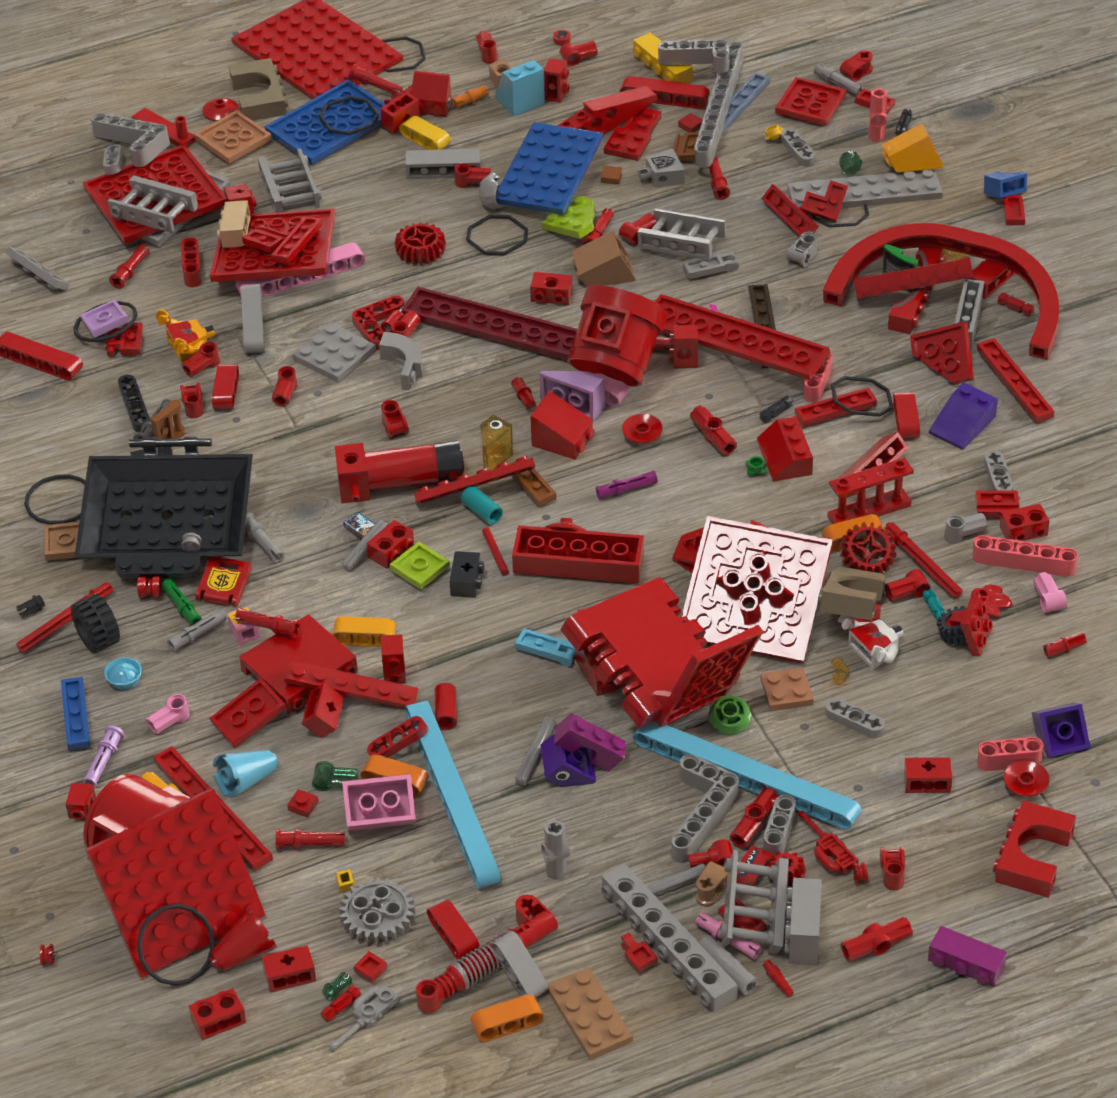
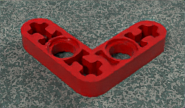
M391 296L353 311V325L365 340L376 344V350H380L379 344L384 333L377 322L386 319L392 311H399L404 306V299L401 296ZM382 310L383 312L375 313L374 311ZM366 328H374L370 331L365 330Z

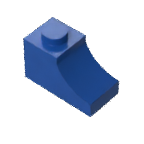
M994 172L984 175L985 194L1003 198L1027 191L1026 172Z

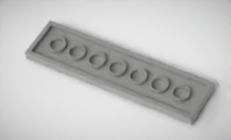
M935 169L787 183L789 197L800 209L806 191L825 197L830 180L848 186L841 208L858 207L865 204L878 205L942 198L943 194Z

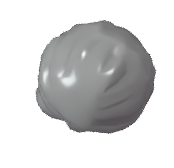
M489 173L479 183L480 200L489 209H498L505 206L498 204L496 201V191L500 185L497 181L499 180V175L495 173Z

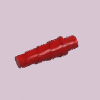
M770 960L765 961L762 966L766 970V975L790 998L794 994L793 989L789 986L780 969L773 965Z

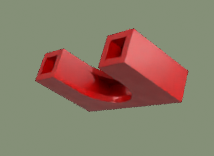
M1023 800L1020 809L1016 808L1012 819L1014 824L1008 826L1006 833L1008 840L1001 844L999 852L1001 858H996L993 866V872L996 873L995 882L1049 898L1056 881L1058 866L1032 859L1026 856L1019 847L1023 843L1034 839L1046 840L1068 847L1075 829L1076 815Z

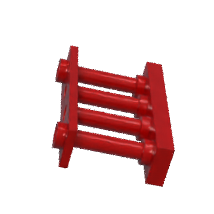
M904 457L829 481L830 487L838 497V508L828 511L827 518L832 524L873 514L880 517L911 507L912 500L903 489V477L914 474L913 468ZM895 480L894 490L884 493V484ZM876 486L875 496L865 499L866 489ZM857 492V502L846 505L847 495Z

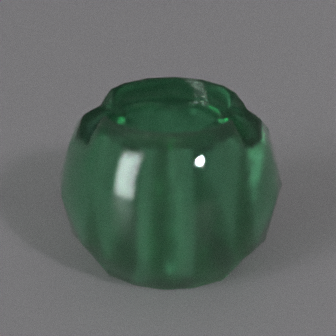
M846 151L840 156L838 164L844 173L855 174L860 170L862 160L857 152Z

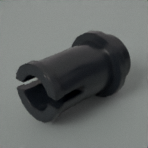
M33 595L32 599L16 606V609L21 611L26 608L25 611L19 613L21 618H25V616L37 610L41 611L45 603L40 595Z

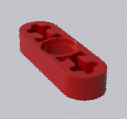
M420 716L411 717L373 740L367 747V753L370 756L375 754L389 758L422 738L428 731V725ZM402 735L399 742L393 743L396 736Z

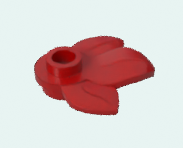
M989 584L983 588H975L971 593V596L972 594L981 595L982 601L987 607V614L993 617H999V609L1011 608L1013 606L1011 599L1003 594V589L997 585Z

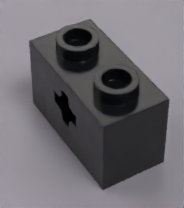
M455 551L449 581L450 596L476 598L477 589H481L482 577L479 576L484 573V561H481L480 553Z

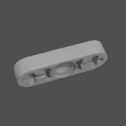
M784 129L781 133L782 144L800 165L812 166L815 163V152L795 129Z
M110 145L105 148L103 167L105 174L112 175L120 172L123 161L121 145Z
M995 450L988 451L985 454L984 465L992 489L1013 490V483L1003 454ZM994 473H1002L1004 476L998 477Z
M838 698L827 701L825 713L829 719L871 738H878L884 734L885 721L883 718ZM852 715H857L861 719L858 721H853L849 717Z

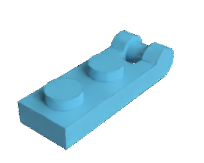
M523 628L515 642V649L558 661L565 667H570L574 660L575 648L566 640Z

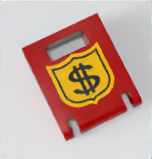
M210 557L196 591V600L201 601L203 597L204 602L229 606L231 597H233L232 606L237 607L252 570L251 562Z

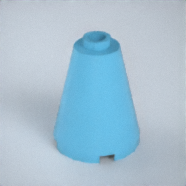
M269 750L220 754L213 761V767L217 766V773L214 774V778L222 794L225 796L230 795L229 798H234L273 773L278 765V759Z

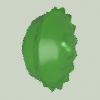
M732 695L721 696L719 699L714 700L708 713L710 717L709 723L713 724V728L719 730L721 734L726 733L728 735L738 734L741 730H745L746 725L750 724V717L752 716L746 701Z

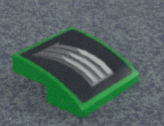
M885 244L882 273L918 267V259L903 255L904 249ZM916 288L908 289V290H904V291L909 292V293H913Z

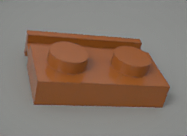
M699 132L685 133V135L681 136L680 133L677 134L673 150L678 159H680V162L695 161L694 147Z

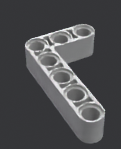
M104 113L94 114L90 118L95 137L132 144L130 146V153L133 165L136 167L147 165L170 145L165 125Z
M691 754L684 755L680 759V780L706 794L671 839V857L678 863L689 861L688 854L696 853L739 795V778L737 775Z

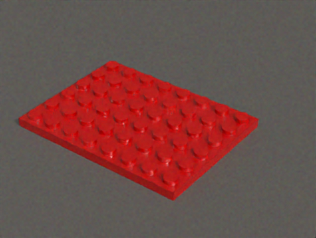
M302 0L231 38L233 45L254 60L271 58L273 65L277 66L280 78L311 100L346 80H350L357 86L362 84L358 80L348 79L353 64H357L359 68L366 71L371 70L373 75H378L384 72L386 68L389 69L403 61V54L323 0Z

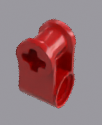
M867 50L859 51L841 64L840 73L854 82L858 81L872 72L871 60L873 54Z
M200 382L190 386L180 385L186 416L189 418L202 416L203 405Z
M394 400L384 401L381 404V415L388 438H392V435L400 433L408 434V424L399 404Z
M880 847V867L882 868L883 884L889 890H899L904 885V847L899 849Z

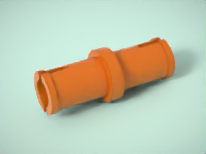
M482 85L479 88L469 89L464 94L452 98V102H455L453 104L454 107L458 109L468 103L473 104L476 100L488 96L489 91L486 92L488 88L486 85Z

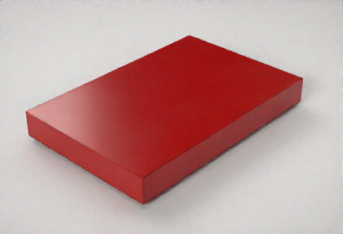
M260 678L209 719L234 748H237L284 711L287 706L266 682Z

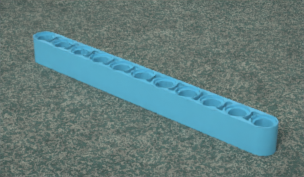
M426 700L405 706L408 719L420 716L428 725L427 733L417 740V743L477 888L481 889L501 883L498 866L429 702Z
M654 721L638 728L633 735V739L638 746L679 763L684 755L691 754L730 771L739 778V787L758 795L764 789L762 786L764 784L767 788L775 790L779 796H792L796 801L795 810H803L805 814L839 828H851L861 813V806L850 798L668 725L660 727Z

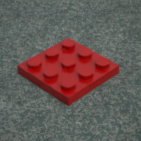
M795 77L776 105L775 113L827 126L845 98L846 89Z

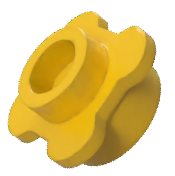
M778 124L768 127L765 130L767 135L765 140L779 138L783 127L779 128Z

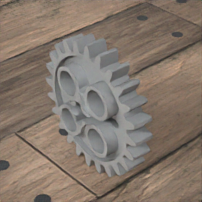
M377 877L374 883L367 879L366 885L358 882L359 888L351 886V893L345 892V899L340 901V921L343 924L344 930H349L350 937L356 934L357 941L364 937L366 944L371 939H374L375 944L379 943V939H383L385 943H388V937L396 940V933L404 935V928H411L410 922H414V914H416L414 898H411V892L405 891V885L398 887V881L389 884V878H386L384 882H380L379 877Z

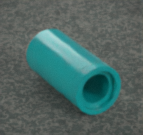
M469 486L463 491L461 502L489 525H493L501 519L503 509L478 488Z

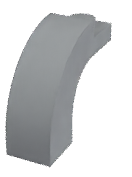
M384 332L379 344L380 359L395 361L404 366L401 373L402 390H410L412 383L416 382V377L422 378L423 376L421 350L413 340L406 336Z

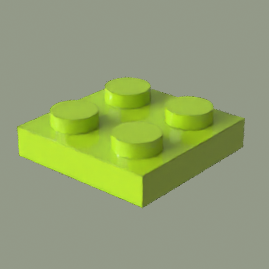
M419 541L390 564L392 572L420 590L450 567L448 559Z

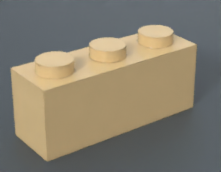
M248 200L225 202L224 210H221L222 219H219L220 229H217L218 241H221L222 248L245 246L242 237L248 233L251 218Z

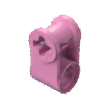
M597 373L596 375L602 376L605 379V403L612 407L619 406L629 392L627 385L622 381H617L604 374Z

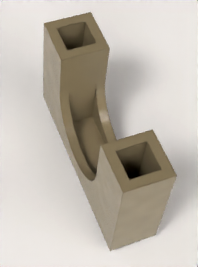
M271 58L229 65L233 90L250 87L267 89L258 94L238 97L240 112L252 121L286 115L285 107H288V100L285 96L284 87L281 86L277 66L273 65Z
M836 566L833 572H829L825 585H822V589L818 593L817 604H821L820 612L872 620L875 614L876 600L881 601L884 595L886 574Z

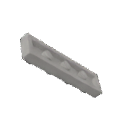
M8 246L5 253L11 257L12 262L18 265L22 264L25 271L32 274L35 273V278L48 282L47 286L51 289L58 290L60 288L67 290L69 283L22 250Z

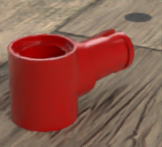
M720 839L715 841L711 848H708V851L688 854L690 868L700 864L707 865L709 862H714L724 867L726 858H729L733 852L730 841Z

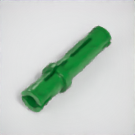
M172 579L165 580L161 584V589L178 608L180 616L185 617L190 626L201 621L202 617L196 612L194 604L185 598Z

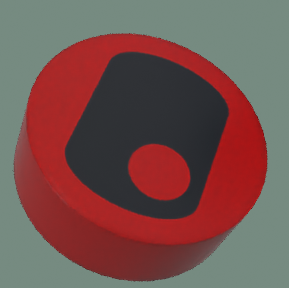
M557 30L553 33V42L555 44L563 46L566 43H570L571 34L569 31Z

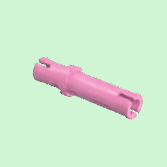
M701 912L699 916L702 918L697 917L695 925L710 932L713 938H720L722 940V937H719V929L721 923L724 922H718L706 913ZM732 937L729 942L731 946L750 956L753 960L758 957L756 953L760 955L762 950L760 945L758 946L748 939Z

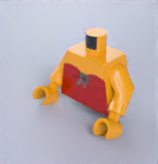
M162 309L158 310L156 314L158 324L166 325L167 341L180 362H184L198 353L200 345L207 342L208 338L215 336V330L212 325L202 328L195 319L177 321L168 317V312Z

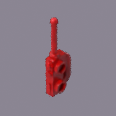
M800 810L798 812V816L820 836V839L816 841L814 855L826 869L831 872L840 871L842 874H845L853 869V863L858 865L859 859L845 846L844 842L839 840L837 835L823 832L805 814V811ZM828 856H831L835 862H832Z

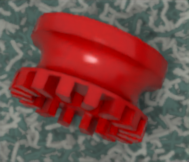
M861 862V865L853 863L852 870L855 871L853 872L855 874L853 876L855 884H859L860 881L867 883L866 863Z
M44 944L40 945L41 966H44L45 963L54 965L55 955H52L54 953L53 944H49L47 947Z

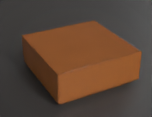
M604 166L601 182L619 184L622 176V167Z

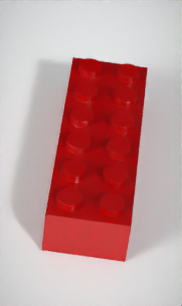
M518 525L512 552L513 573L639 583L644 557V535Z

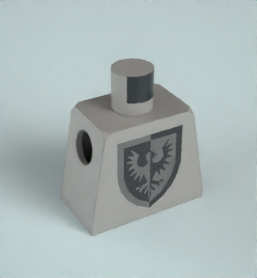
M673 148L647 157L646 168L638 169L639 179L650 178L654 187L684 184V168Z

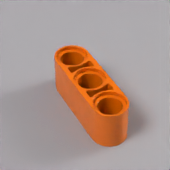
M873 514L828 525L823 529L822 536L825 539L833 540L832 552H840L842 549L839 546L843 542V535H847L848 529L853 530L854 525L857 524L861 528V524L865 522L867 527H869L870 523L873 522L874 528H878L881 525L882 532L885 531V528L878 516ZM867 537L858 538L853 543L864 542Z
M375 754L370 756L360 774L362 779L411 774L413 797L420 795L429 779L428 773L420 767Z
M528 994L480 1009L471 1015L470 1021L478 1039L481 1042H486L536 1026L542 1022L544 1015L535 996Z

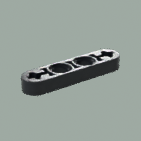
M123 375L118 379L119 391L133 430L140 432L142 424L150 420L135 377ZM130 395H136L135 398H127ZM134 408H140V409H141V410H139V411H132V409H134Z

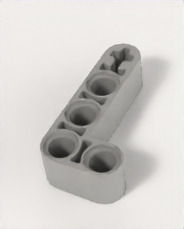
M722 39L663 41L658 44V62L662 65L713 64L714 72L725 73L729 70V45L726 40Z
M261 285L241 286L245 354L265 352Z

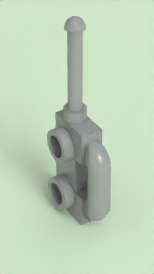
M386 985L382 988L374 986L366 990L354 1001L352 1006L356 1024L335 1042L330 1043L329 1049L335 1051L340 1044L359 1028L374 1026L376 1021L382 1019L383 1015L400 1002L399 995ZM373 997H376L372 1002L367 1003Z

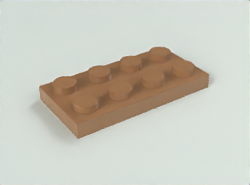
M589 967L548 984V994L589 1060L633 1042L632 1034Z

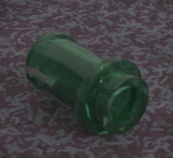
M341 972L331 983H326L322 990L325 998L330 1001L337 999L339 994L352 984L351 977L346 972Z

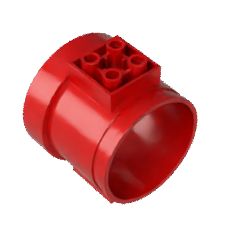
M604 285L588 286L580 306L583 313L571 346V353L567 358V363L578 371H588L593 374L600 373L617 381H622L627 387L641 386L657 336L663 334L669 315L668 311L658 303L630 291Z
M135 774L121 775L109 782L93 801L84 823L83 839L85 846L89 848L190 799V797L170 786L161 789Z

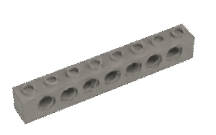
M625 863L602 875L601 891L605 898H610L615 904L617 911L628 918L631 926L642 933L644 940L648 944L653 945L659 957L663 960L665 959L670 964L673 972L685 980L686 986L691 991L694 990L704 1006H708L715 1013L737 1000L738 985Z

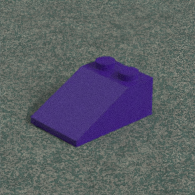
M963 382L948 399L929 429V434L963 450L996 417L998 398Z

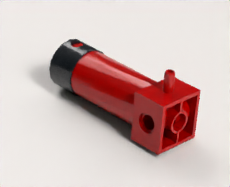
M459 440L368 452L364 451L363 443L335 446L341 504L369 501V491L433 484L446 480L449 483L457 481V477L462 476L464 473L463 453Z

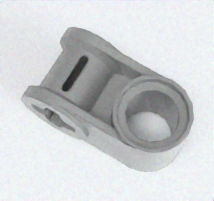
M814 232L801 234L799 239L790 246L786 259L788 261L793 260L800 263L802 267H806L817 254V235Z

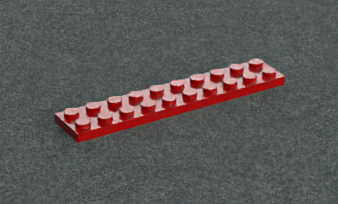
M660 294L655 301L669 313L663 333L673 334V326L697 325L699 345L810 381L830 354V349L827 346L670 296Z

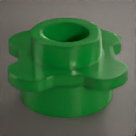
M758 456L745 462V465L748 467L747 474H766L765 460Z

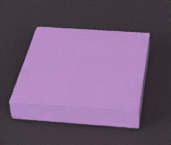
M112 300L80 315L82 322L94 338L130 322L128 316L116 300Z

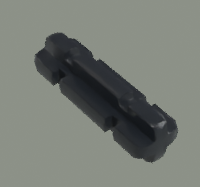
M904 109L895 129L897 136L906 132L912 117V110Z
M785 396L759 413L760 420L767 423L793 406V399Z

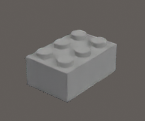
M793 878V887H788L787 901L790 902H787L785 954H789V964L817 965L821 879Z

